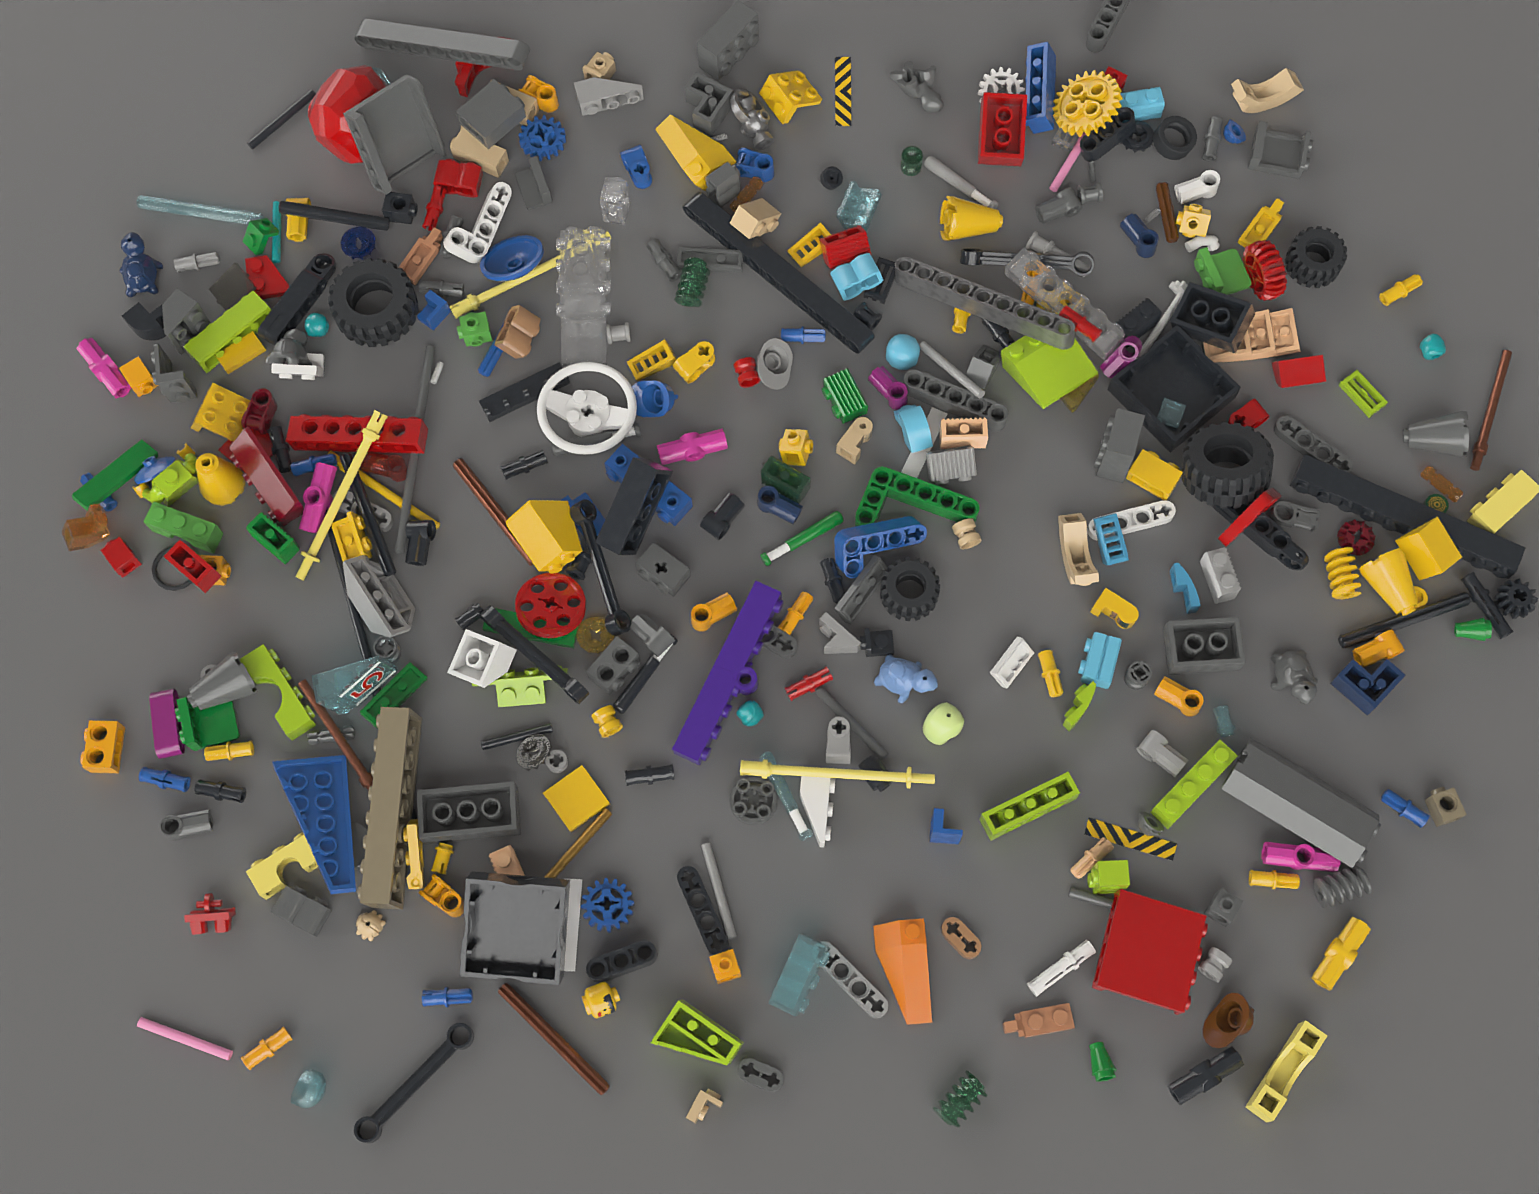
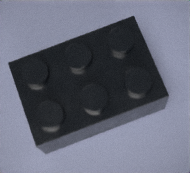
M1189 282L1170 319L1172 328L1178 325L1190 338L1236 354L1255 316L1252 303Z

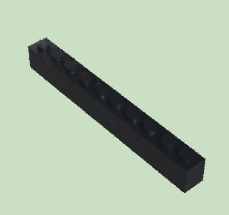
M1306 454L1301 459L1290 483V486L1299 493L1310 494L1320 502L1331 503L1338 506L1344 512H1352L1359 515L1365 521H1373L1382 525L1386 530L1396 531L1403 535L1438 517L1460 552L1461 559L1469 562L1475 568L1493 572L1499 578L1509 579L1517 572L1526 547Z

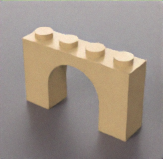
M506 86L510 94L514 97H519L525 104L526 118L520 124L528 126L527 120L533 122L534 116L539 112L537 99ZM461 126L457 137H454L450 143V149L455 160L462 163L474 162L481 166L483 172L497 178L501 176L509 162L506 149L493 145L488 150L463 126Z

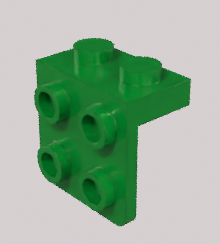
M186 697L177 699L178 708H175L177 720L182 725V730L179 731L180 739L191 750L197 751L239 738L240 733L233 701L200 710L198 706L193 708Z

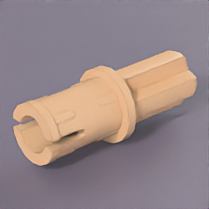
M1102 837L1093 848L1084 852L1085 856L1071 868V873L1077 879L1082 878L1094 867L1097 861H1101L1114 849L1112 843L1108 839L1106 840L1105 837Z

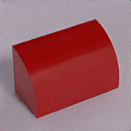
M1323 355L1272 362L1275 380L1280 388L1326 382Z

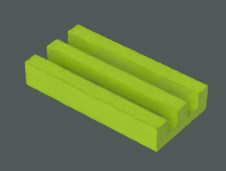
M1358 370L1339 383V387L1368 418L1388 403ZM1355 378L1363 388H1360L1353 379ZM1368 393H1369V394L1373 397V399L1378 403L1377 405H1376L1375 402L1368 396Z

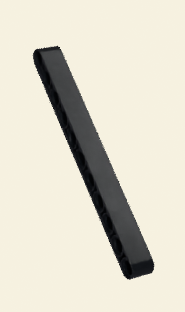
M697 192L683 205V211L691 220L727 249L740 250L745 264L850 350L859 354L875 338L873 332L865 324L759 238L753 237L749 239L730 224L732 216L705 194Z

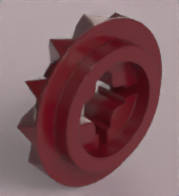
M1354 519L1345 522L1338 531L1337 539L1340 547H1352L1354 551L1349 553L1351 555H1364L1375 545L1376 535H1374L1372 527L1365 524V521L1360 522ZM1360 531V538L1362 539L1353 544L1355 540L1351 534Z

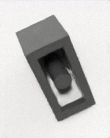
M983 345L973 356L966 376L984 390L1002 359L1001 352Z

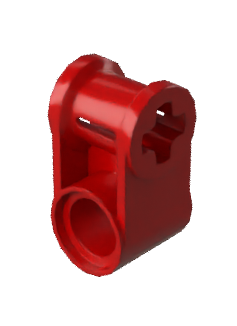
M1254 398L1230 416L1228 424L1240 423L1243 427L1249 426L1255 429L1262 425L1270 415Z

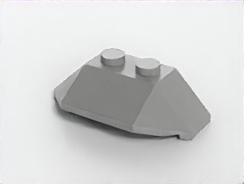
M365 555L345 560L343 562L347 595L369 630L386 637H393L410 631L415 607L395 576H384L381 565L370 561Z

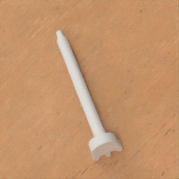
M1178 280L1176 282L1172 281L1169 285V288L1177 296L1143 344L1137 358L1149 351L1172 317L1188 286L1185 281L1181 283Z

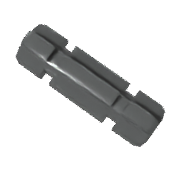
M352 725L343 726V729L338 727L346 740L355 738V729ZM321 729L320 732L314 730L307 733V740L310 745L319 744L320 742H336L328 729Z

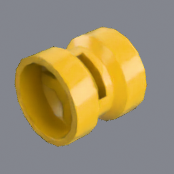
M612 705L602 707L591 715L594 723L599 724V732L602 738L612 736L623 728L621 721L614 717L616 712Z

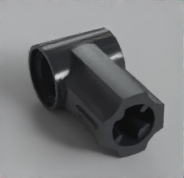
M729 493L714 511L711 510L705 515L700 523V527L717 540L722 539L728 532L731 522L745 507L744 503L739 497Z
M409 520L407 522L406 536L409 539L405 559L407 564L415 566L426 565L430 541L434 540L436 535V525L433 520Z

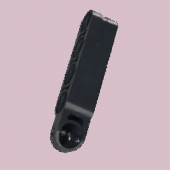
M321 253L313 257L261 323L258 329L259 337L276 345L279 340L284 338L287 331L298 326L325 290L328 280L335 273L336 262L331 255Z
M1242 504L1238 508H1233V506L1220 508V506L1214 505L1213 508L1232 524L1240 516L1237 511L1244 512L1251 504ZM1261 513L1242 532L1268 555L1278 559L1288 569L1303 570L1309 563V557L1306 552L1291 540L1290 535L1264 513ZM1255 526L1263 527L1265 532L1258 531ZM1274 541L1281 542L1283 547L1276 546ZM1291 560L1296 562L1297 565H1292Z

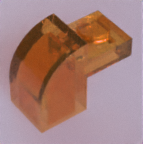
M99 504L90 505L85 517L66 520L62 529V535L69 551L89 548L103 542L110 535L107 526V515L105 512H102Z

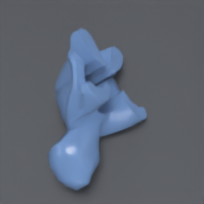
M892 655L885 657V662L880 667L879 675L874 680L875 686L883 685L891 692L899 694L898 703H904L908 699L912 687L920 693L934 691L938 687L937 679L933 672L927 668L922 670L920 662L915 664L905 659L894 658Z

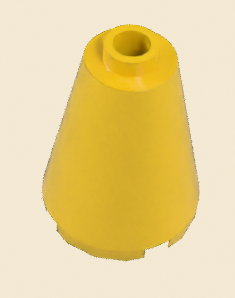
M946 196L948 200H944L942 203L940 224H944V231L940 232L942 239L945 241L993 233L1002 227L1003 216L997 209L954 196Z
M205 453L198 457L195 466L199 490L202 496L214 505L223 506L236 501L235 498L243 493L246 483L240 468L211 453Z
M1402 548L1382 554L1375 561L1372 562L1371 560L1359 568L1361 575L1396 614L1401 613L1402 616H1406L1416 610L1414 606L1418 604L1406 556Z

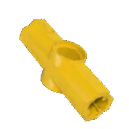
M1351 917L1340 935L1330 943L1324 953V959L1311 977L1317 985L1330 991L1343 971L1350 967L1358 955V948L1371 930L1365 922Z

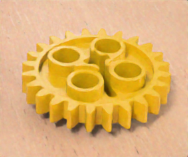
M1093 70L1091 75L1085 71L1083 77L1077 74L1075 81L1068 79L1069 85H1062L1064 91L1056 93L1059 99L1053 100L1056 105L1053 107L1055 113L1053 117L1064 133L1069 132L1071 136L1077 133L1078 137H1081L1083 132L1089 136L1091 130L1098 133V127L1100 126L1105 129V122L1112 123L1111 116L1118 115L1116 109L1121 108L1119 101L1123 99L1120 94L1122 91L1115 78L1112 79L1110 74L1105 75L1103 71L1097 74L1095 70Z

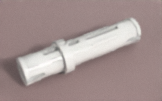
M1086 939L1071 952H1065L1063 958L1028 982L1029 989L1037 997L1068 972L1078 969L1079 964L1095 954L1096 950Z

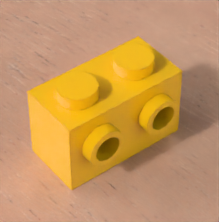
M1142 449L1128 471L1126 479L1160 499L1167 500L1180 481L1183 472L1174 463H1166L1161 460L1155 452H1147Z

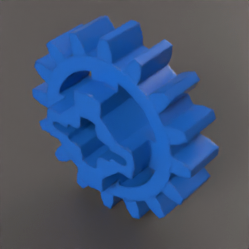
M543 115L542 119L539 120L537 116H534L533 122L527 120L528 126H521L522 132L519 133V142L525 155L530 153V157L538 156L539 161H542L543 157L551 160L550 155L553 154L557 157V150H564L563 144L566 143L565 130L561 127L560 121L555 123L554 117L546 120V116Z
M604 878V884L601 885L596 880V887L594 889L589 886L587 887L590 894L582 895L586 904H582L581 909L587 910L583 917L584 919L591 918L589 921L591 927L598 924L597 930L599 932L602 931L603 927H606L608 933H611L613 926L620 930L621 926L619 923L628 924L626 916L634 914L629 907L634 906L635 902L628 900L632 893L631 891L624 892L627 888L626 884H622L619 887L617 879H614L612 884H610L608 878ZM612 890L620 893L623 899L615 898ZM602 891L600 897L597 900H593L594 897ZM606 900H610L614 905H611L609 910L606 911L602 905L606 904ZM623 910L622 913L616 919H614V915L618 911ZM593 912H600L603 915L604 921L595 917Z

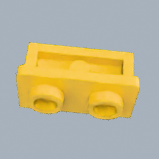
M350 511L347 512V517L332 523L331 526L343 562L361 555L372 558V543L365 535L364 528L366 526L362 516Z

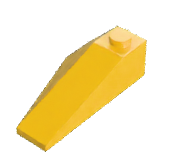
M671 114L655 129L685 173L696 186L704 191L708 188L705 181L706 176L726 162L730 165H734L737 162L724 145Z

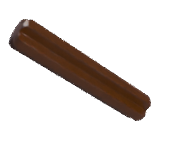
M1167 182L1158 183L1156 192L1166 241L1168 243H1175L1179 239L1169 185Z

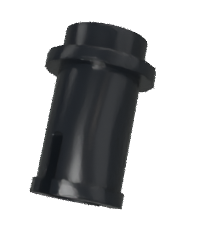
M479 603L471 604L472 607L455 618L463 631L481 618L479 615L484 610Z

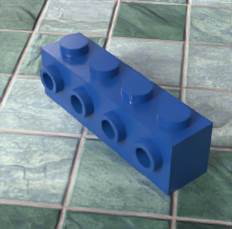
M1043 42L1027 46V72L1025 77L1027 95L1026 126H1029L1033 134L1054 130L1053 107L1055 104L1053 100L1055 99L1056 55L1050 44Z
M622 444L604 463L606 475L613 482L619 481L622 483L632 458L640 457ZM669 481L656 509L658 517L663 522H670L676 526L693 507L692 498Z

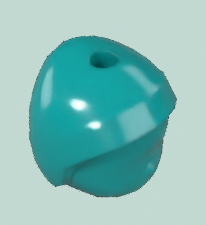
M311 313L306 318L305 330L307 335L322 337L327 334L329 322L323 314Z
M1430 334L1420 343L1419 348L1426 360H1434L1446 352L1444 340L1438 334Z
M754 700L746 701L736 711V715L740 718L743 725L748 727L756 725L764 717L761 706Z

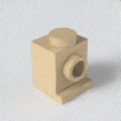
M596 52L589 63L583 66L585 80L593 77L610 80L616 72L614 58L607 52L603 54Z

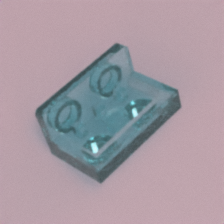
M856 181L850 182L848 189L845 191L842 204L837 211V218L844 229L860 225L865 231L868 230L882 196L879 189L859 188Z

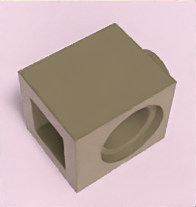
M1445 787L1437 788L1431 791V796L1424 800L1436 827L1457 821L1467 815L1455 788L1448 790ZM1440 800L1448 804V810L1441 807Z

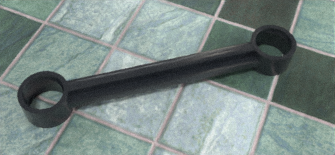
M583 499L571 506L570 515L572 520L582 528L606 604L608 615L605 617V627L611 635L619 636L631 629V619L624 610L620 609L601 546L595 543L598 537L593 524L597 516L596 508L591 501Z
M489 605L479 615L491 629L501 634L558 684L574 702L580 704L589 695L587 689L573 677L571 678L509 624L494 607Z
M464 1023L452 1025L448 1029L447 1040L371 1117H362L355 1123L354 1135L357 1140L363 1143L377 1141L382 1134V1126L457 1050H464L471 1046L474 1040L473 1030ZM459 1027H464L469 1031V1039L463 1045H456L452 1040L453 1032ZM370 1120L376 1124V1133L370 1139H363L360 1135V1127L363 1122Z

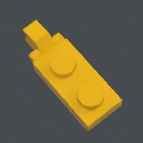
M1277 198L1270 208L1267 206L1262 207L1237 243L1246 248L1253 242L1267 240L1281 220L1282 215L1279 212L1285 202Z
M410 819L407 827L403 829L404 841L408 842L409 851H406L405 854L406 865L410 866L411 870L406 880L409 889H422L425 886L423 846L418 834V819Z

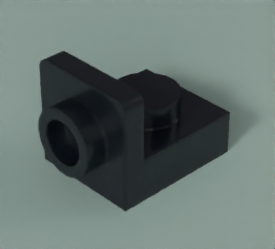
M864 628V636H860L861 650H865L866 657L894 655L892 630L870 632L869 628Z

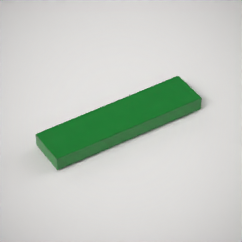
M141 439L72 494V499L90 512L133 478L144 467L142 463L144 460L151 456L158 458V452Z
M495 608L509 624L528 640L574 649L579 626L561 637L542 638L526 631L519 623L516 612ZM540 619L535 621L534 626L542 628L547 622ZM557 621L561 626L569 624V622ZM485 622L483 623V631L499 634Z

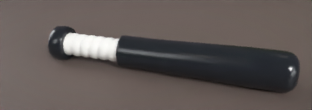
M672 634L670 635L674 638L675 642L659 657L655 654L650 656L614 702L613 708L618 713L623 714L626 712L660 665L663 656L672 645L677 644L678 640Z

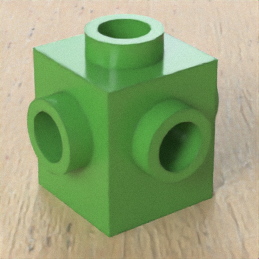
M485 311L480 313L471 312L459 317L460 326H457L459 338L464 339L466 346H480L485 342L493 341Z

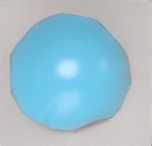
M898 334L889 340L886 348V360L891 367L898 370H908L918 362L920 345L916 338L908 334Z

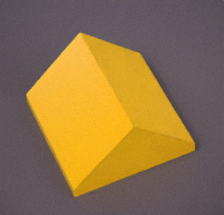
M1438 517L1395 540L1398 547L1402 548L1405 553L1406 560L1419 581L1445 572L1462 558Z

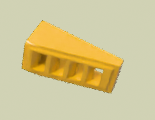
M821 222L787 250L800 267H803L822 254L818 237L821 235L823 237L831 235ZM814 240L818 243L816 247L811 243ZM808 245L811 251L808 253L804 246ZM798 250H801L805 255L803 258L798 255Z
M664 339L628 360L627 364L636 381H640L672 366L677 357L670 344ZM664 351H665V353H666L667 356H668V357H666V358H664L663 355L661 354V353L664 352ZM657 355L659 359V362L657 363L653 358V356ZM646 359H648L652 365L649 368L645 362ZM640 363L644 371L640 372L636 364Z

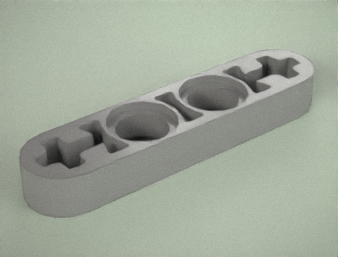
M821 941L814 946L812 954L816 963L869 1016L877 1019L882 1018L887 1013L888 1001L832 944ZM820 947L823 950L827 947L829 949L828 955L832 959H834L835 955L839 958L832 963L830 968L826 966L829 964V961L825 957L818 958V949ZM838 964H844L849 972L847 976L840 978L835 975L834 968ZM855 982L864 983L866 986L865 994L855 995L852 991V985ZM870 991L874 993L871 998L876 1003L879 1001L883 1003L881 1006L883 1011L881 1013L878 1010L872 1012L873 1005L868 1000L866 1004L862 1002V1000L867 998Z

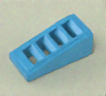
M1117 514L1094 518L1102 563L1112 565L1128 561L1127 548ZM1113 523L1112 527L1104 529L1101 527L1103 524ZM1111 532L1115 533L1114 536L1106 538L1104 537V534ZM1117 542V545L1107 547L1106 545L1107 543ZM1114 551H1118V552H1119L1118 555H1114V556H1110V555H1109V553L1114 552Z

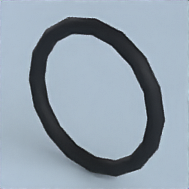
M171 546L161 551L154 559L152 575L160 587L166 590L177 591L186 588L193 582L188 580L181 585L170 586L161 582L157 575L158 562L173 547Z

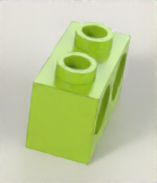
M1128 860L1097 861L1091 869V873L1087 874L1088 887L1092 888L1093 894H1115L1120 889L1126 890L1130 886Z

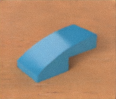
M1174 563L1170 569L1173 593L1183 592L1187 614L1196 613L1201 606L1196 588L1184 568L1179 563Z

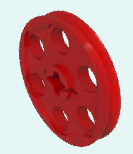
M543 573L534 576L525 582L517 593L515 610L518 621L526 631L538 637L557 638L564 636L576 629L585 616L586 601L584 592L574 579L564 574ZM558 583L567 584V588L563 591L556 590L555 586ZM535 585L544 587V590L540 593H534L531 589ZM571 599H578L581 602L577 607H570L568 605ZM552 602L555 603V606H550V608H547L546 604L550 605ZM530 603L534 607L526 612L521 610V606ZM562 617L570 619L569 624L565 626L559 625L557 621ZM540 619L547 622L542 628L534 626L535 621Z

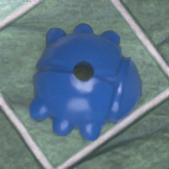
M1230 119L1223 130L1224 138L1233 144L1244 142L1246 140L1245 132H1243L1238 123Z

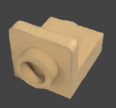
M707 1089L706 1093L700 1090L686 1119L695 1124L698 1119L703 1121L709 1109L706 1106L707 1101L721 1108L723 1102L719 1100L721 1095L710 1089Z

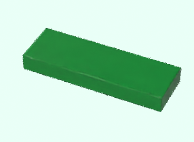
M409 662L360 710V714L377 728L376 718L380 714L381 707L399 708L427 680V676Z

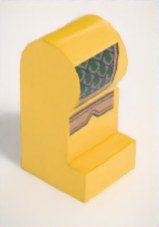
M1107 588L1104 589L1090 613L1097 617L1102 612L1115 620L1116 624L1123 629L1131 628L1139 616L1138 610L1134 605Z

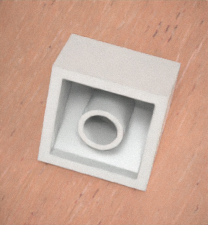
M466 629L447 673L485 688L508 672L517 650Z

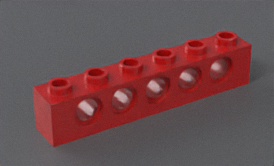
M307 414L290 416L286 441L293 450L357 452L363 440L362 430L363 428L366 429L372 416L354 417L344 415L343 417H333L331 415L310 416ZM388 416L381 428L382 433L379 434V440L376 439V441L372 442L368 452L424 454L428 428L424 421L418 417L397 418L395 416Z

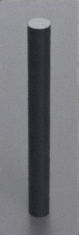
M312 89L309 90L247 142V145L252 150L307 105L316 93Z

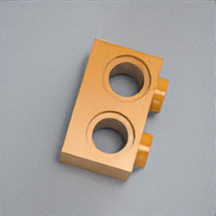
M89 720L88 728L84 731L86 744L85 751L81 753L82 767L90 773H119L125 726L118 721ZM107 731L106 737L99 740L101 733ZM104 754L103 760L96 763L97 757Z

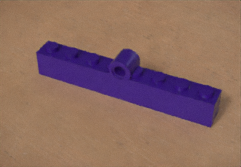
M755 581L672 748L674 754L700 766L702 760L706 761L711 753L712 748L709 746L712 740H717L722 730L720 724L723 718L727 719L732 710L730 703L733 697H738L740 693L750 695L757 690L759 682L756 672L752 669L753 663L751 661L755 654L759 655L764 643L761 640L764 634H769L773 627L774 621L771 620L774 614L779 613L782 609L784 601L780 591ZM748 677L751 679L748 684L741 683L743 678Z

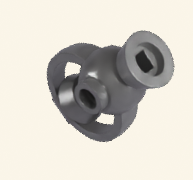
M736 89L731 96L730 104L734 115L742 123L740 128L742 134L745 137H754L753 141L756 150L770 146L774 142V138L769 132H765L768 129L769 114L752 93L747 90Z

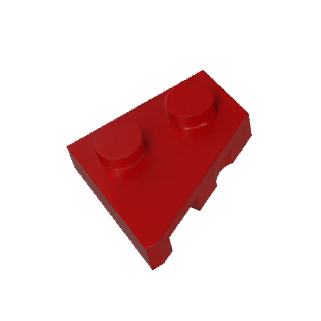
M267 255L245 258L248 294L254 291L261 299L284 295L290 286Z

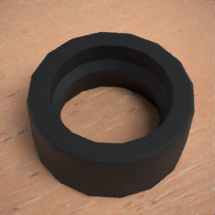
M1181 116L1165 118L1153 134V143L1157 152L1170 160H1180L1186 157L1197 142L1195 127L1190 121ZM1172 128L1180 132L1185 139L1186 145L1184 147H1176L1170 144L1165 137V129Z

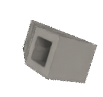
M595 77L574 82L575 93L582 116L593 115L599 111L615 109L618 106L629 103L634 104L644 100L642 86L639 84Z

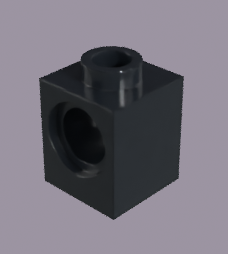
M390 192L385 195L382 212L385 218H389L390 222L412 224L413 216L416 217L418 212V205L414 202L412 194Z

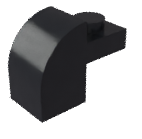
M138 302L121 315L128 326L144 340L155 341L166 337L163 330L162 304L149 313Z

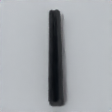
M280 201L279 213L384 231L389 229L390 221L389 218L288 201Z

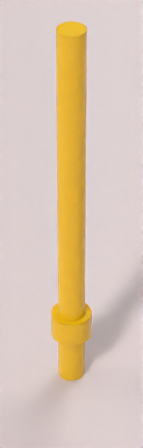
M333 451L328 452V454L336 455L337 466H339V470L345 473L340 456ZM360 469L358 470L364 484L398 507H402L403 498ZM411 504L410 515L418 520H433L436 530L439 528V522Z

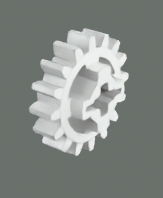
M1000 67L997 73L994 69H991V76L985 74L983 77L985 82L980 81L979 86L983 89L978 90V95L983 96V93L987 92L988 87L991 93H997L998 90L1003 88L1005 90L1004 93L1013 94L1011 92L1012 85L1015 88V94H1022L1025 92V88L1020 87L1023 79L1017 81L1018 73L1011 75V68H1008L1007 72H1003V68Z

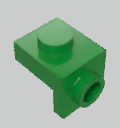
M267 218L253 220L249 222L242 242L255 255H260L264 252L268 238L277 236L279 230Z

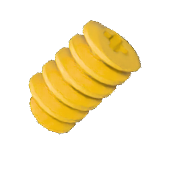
M1352 547L1337 548L1324 556V561L1328 563L1326 570L1330 572L1328 579L1332 581L1329 585L1333 590L1331 595L1335 599H1349L1362 594L1355 591V589L1361 587V583H1353V580L1358 579L1359 575L1351 574L1352 571L1357 569L1356 565L1349 564L1355 561L1354 556L1347 555L1354 551Z

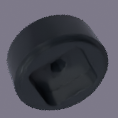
M834 166L826 168L820 175L821 184L826 189H836L843 182L842 172Z

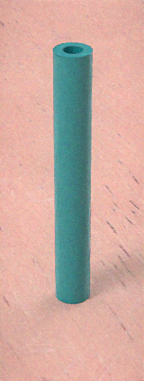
M279 201L273 202L272 224L279 230L277 236H272L273 263L281 262V213H279Z

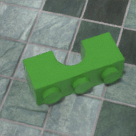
M154 501L143 521L152 532L172 539L174 535L191 543L194 547L213 554L224 534L215 523Z

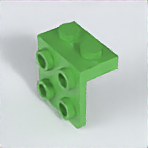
M1207 247L1199 249L1194 260V266L1201 277L1203 287L1228 295L1248 289L1251 286L1249 275L1236 249L1226 250L1213 255L1210 254Z

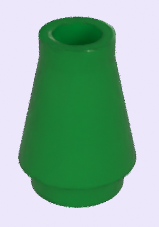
M1479 618L1455 623V637L1481 641L1491 639V620Z
M1104 1042L1090 1044L1092 1076L1095 1077L1096 1082L1115 1078V1071L1117 1069L1105 1048Z

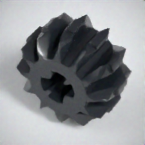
M1520 578L1515 581L1510 579L1504 585H1500L1497 588L1498 594L1495 595L1494 600L1500 602L1497 604L1498 609H1504L1503 616L1510 613L1512 619H1516L1519 616L1525 618L1528 613L1535 610L1536 606L1534 604L1538 602V598L1533 596L1536 589L1528 588L1529 582L1522 584Z

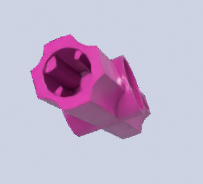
M85 338L80 341L76 349L89 364L88 367L100 382L105 384L110 393L116 399L119 397L123 398L129 394L131 386L118 371L120 369L107 353L105 354L97 342L93 338Z
M723 428L703 434L697 432L682 435L679 440L657 445L661 465L681 460L693 462L702 459L705 454L728 449Z
M320 462L316 463L311 485L303 493V500L306 504L299 526L300 530L317 534L323 522L325 512L333 501L331 489L337 467Z
M1265 842L1261 851L1263 864L1291 867L1294 870L1310 869L1338 872L1341 864L1340 860L1320 848H1314L1307 844H1300L1298 846ZM1297 852L1303 854L1304 862L1298 859Z

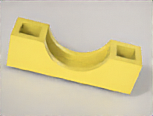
M1306 1020L1298 1023L1245 1108L1266 1123L1274 1121L1287 1101L1288 1093L1295 1080L1310 1060L1315 1057L1327 1035Z

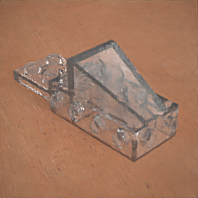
M567 227L566 230H560V237H556V250L560 251V259H556V271L560 273L558 281H556V292L560 294V303H556V313L561 318L562 366L581 362H596L607 365L606 325L608 323L607 315H611V302H607V294L611 293V281L607 280V272H611L610 258H607V250L611 249L610 237L606 236L605 229L600 227H588V230Z

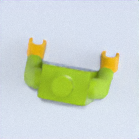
M185 443V447L181 451L177 450V454L185 462L176 460L152 480V489L149 488L146 482L132 488L140 498L144 497L151 503L153 501L159 504L163 502L167 507L171 506L198 483L195 466L197 460L196 452Z

